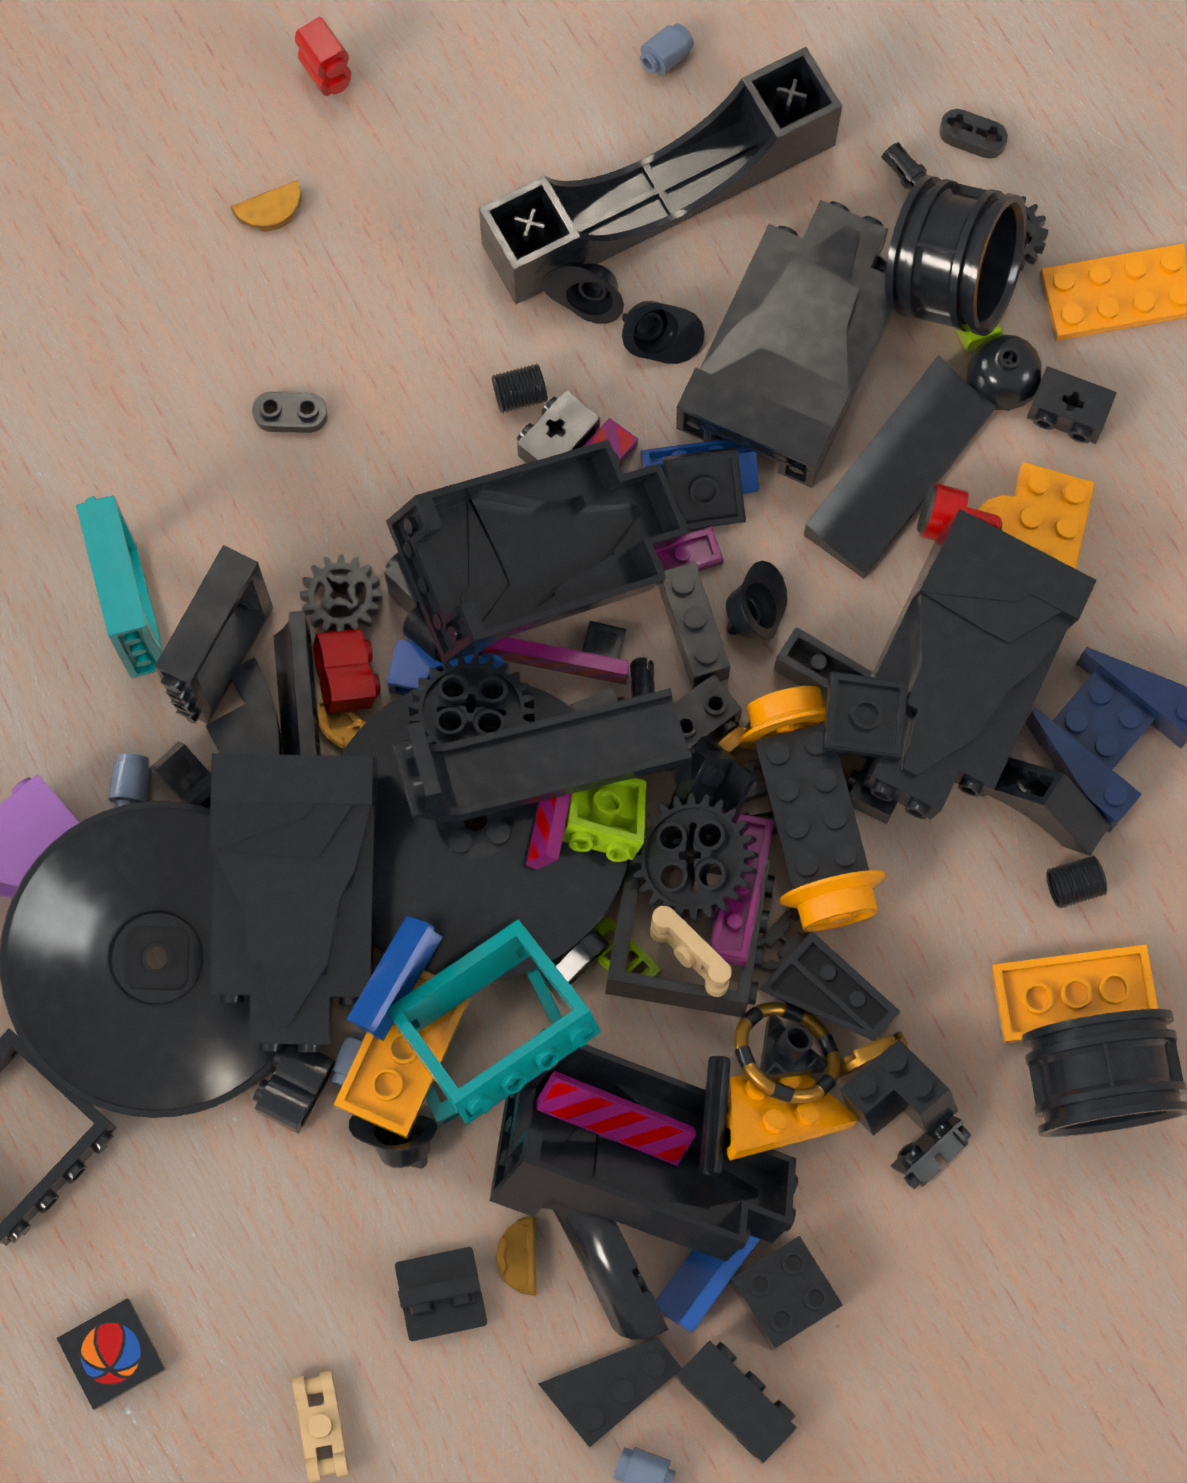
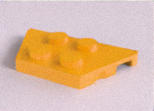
M746 1074L730 1077L726 1128L730 1129L731 1145L727 1148V1156L730 1160L852 1128L858 1121L856 1115L829 1092L823 1098L813 1102L801 1104L787 1103L770 1097V1095L760 1090L751 1082ZM808 1074L773 1079L775 1082L794 1089L809 1088L817 1082Z

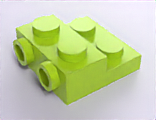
M632 778L572 793L562 841L569 843L570 848L577 852H586L591 849L604 852L607 858L614 862H623L627 859L633 860L644 843L647 781Z

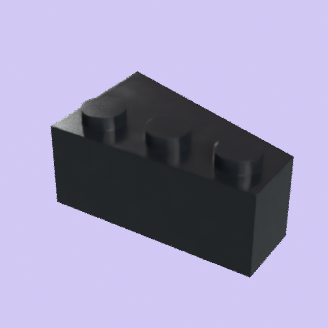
M813 931L759 989L766 994L801 1008L871 1041H875L900 1014V1010Z

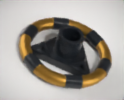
M767 1002L750 1008L740 1018L734 1034L735 1054L741 1069L760 1090L770 1095V1097L784 1102L801 1104L823 1098L835 1086L840 1073L839 1050L832 1034L814 1015L789 1003ZM777 1016L800 1023L804 1027L800 1025L787 1026ZM769 1017L766 1021L759 1069L750 1050L748 1038L750 1030L763 1018ZM809 1031L817 1038L826 1061L811 1048L813 1039ZM825 1070L824 1075L809 1088L794 1089L773 1081V1079L821 1073Z

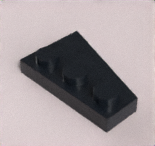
M655 1337L538 1383V1385L590 1448L677 1374L682 1367L660 1340Z

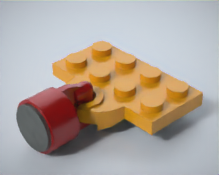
M1023 462L1019 468L1014 495H1001L988 499L978 509L967 507L968 491L935 483L929 487L924 498L918 519L917 531L920 533V537L935 541L942 528L959 509H962L1076 569L1095 482Z

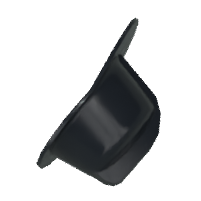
M581 263L574 267H557L549 271L543 278L542 287L546 295L588 322L596 324L610 323L617 320L623 313L624 302L621 294L618 292L616 277L608 268L602 265Z
M643 301L636 304L628 313H623L622 315L624 322L622 330L623 345L630 354L639 358L666 364H679L688 361L696 355L704 342L705 331L702 321L695 313L684 308L655 301Z
M762 560L754 563L748 570L742 585L728 596L726 600V612L729 619L727 632L730 635L740 634L748 638L759 636L765 640L774 638L786 610L788 598L784 578L779 570L770 562Z
M352 1115L349 1120V1131L359 1141L375 1147L385 1165L392 1168L410 1166L422 1169L428 1163L430 1140L437 1133V1123L429 1117L418 1115L408 1138H405Z

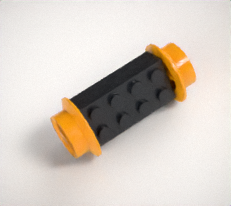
M817 686L793 687L764 695L752 701L746 707L751 729L739 738V745L744 749L757 751L792 890L780 897V905L798 909L802 928L805 932L831 930L873 917L879 913L874 889L885 881L887 877L884 871L869 870L839 753L822 751L826 707L821 688Z

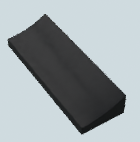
M938 355L808 520L804 536L864 579L921 506L929 487L939 483L992 415L996 405L983 398L979 392L964 381Z
M305 611L289 612V620L284 628L273 636L283 755H321L311 631Z

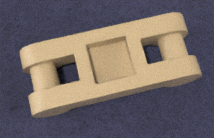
M668 906L656 908L653 911L650 926V935L653 940L660 943L667 942L674 949V955L686 968L692 967L706 980L705 989L708 994L714 997L723 996L729 987L732 973L730 965L673 909Z
M332 1370L322 1371L320 1376L305 1379L304 1375L292 1377V1387L296 1401L308 1482L321 1481V1476L336 1474L337 1478L348 1476V1460ZM323 1392L325 1404L310 1407L308 1395ZM332 1445L333 1457L319 1460L317 1448Z

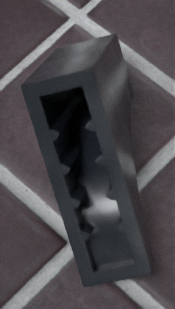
M1008 758L995 789L987 794L1028 817L1049 833L1062 847L1091 856L1110 826V823L1065 773L1015 758Z

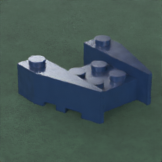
M1086 647L1076 664L1091 675L1053 720L1034 707L1025 724L1038 744L1042 745L1055 765L1054 769L1067 775L1110 823L1107 831L1111 832L1142 795L1114 772L1113 769L1151 725L1179 748H1182L1187 743V687Z

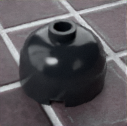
M999 334L986 339L975 349L967 367V382L983 398L995 404V410L1010 411L1024 406L1037 391L1041 382L1042 362L1037 350L1027 340L1016 335Z

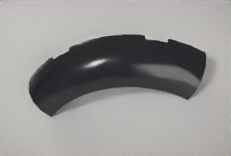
M553 1210L612 1328L620 1336L632 1340L648 1339L669 1330L652 1293L649 1291L637 1268V1263L616 1221L595 1214Z

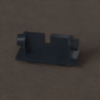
M952 1116L930 1136L924 1133L916 1142L905 1145L899 1151L897 1159L890 1166L892 1169L906 1175L904 1180L912 1189H916L919 1185L924 1187L942 1169L934 1157L939 1153L944 1161L949 1163L968 1145L967 1140L971 1137V1134L962 1125L964 1123L962 1119Z

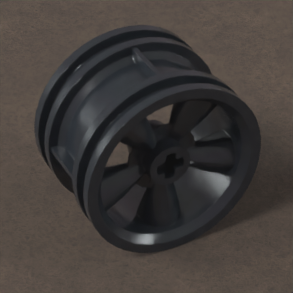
M926 175L919 179L909 192L901 208L889 247L885 275V292L890 311L898 316H909L911 319L918 321L926 320L954 327L959 331H971L980 336L989 335L997 327L1009 305L1022 264L1027 231L1026 207L1022 197L1011 193L1004 194L998 190H985L967 186L949 179L941 180L939 177Z
M1141 1009L1105 1013L1046 1025L1023 1034V1046L1032 1048V1051L1025 1055L1026 1064L1029 1066L1034 1093L1035 1116L1044 1118L1045 1121L1044 1124L1038 1126L1039 1136L1068 1137L1095 1134L1154 1124L1187 1115V1102L1181 1101L1180 1098L1181 1095L1187 1093V1086L1183 1081L1178 1055L1177 1033L1175 1030L1167 1029V1025L1174 1021L1173 1012L1167 1009Z

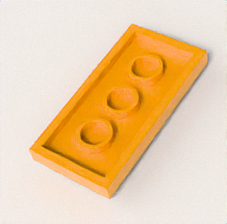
M1184 243L1042 268L1039 274L1056 341L1187 318V253Z
M1147 944L993 964L991 967L1004 1044L1022 1041V1035L1026 1032L1062 1021L1112 1012L1158 1009Z
M424 970L413 990L435 975ZM471 997L418 1032L440 1064L445 1057ZM393 1023L384 1041L366 1033L334 1106L408 1138L434 1079L399 1032L395 1023Z

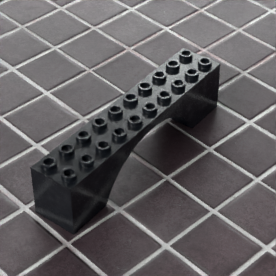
M804 47L741 78L727 98L696 126L667 146L633 164L604 175L582 180L561 181L543 176L480 207L479 217L482 246L515 304H518L544 291L542 287L544 276L557 267H574L581 263L598 264L835 146L842 104L807 47Z

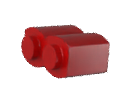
M318 17L297 29L295 43L299 47L298 59L322 94L325 96L335 95L345 90L349 85L352 75L351 70L347 66L349 55L322 17Z
M361 629L317 633L312 649L327 713L372 708L376 696L380 695L381 686L378 674L372 673L369 664L373 659L370 640L364 639Z

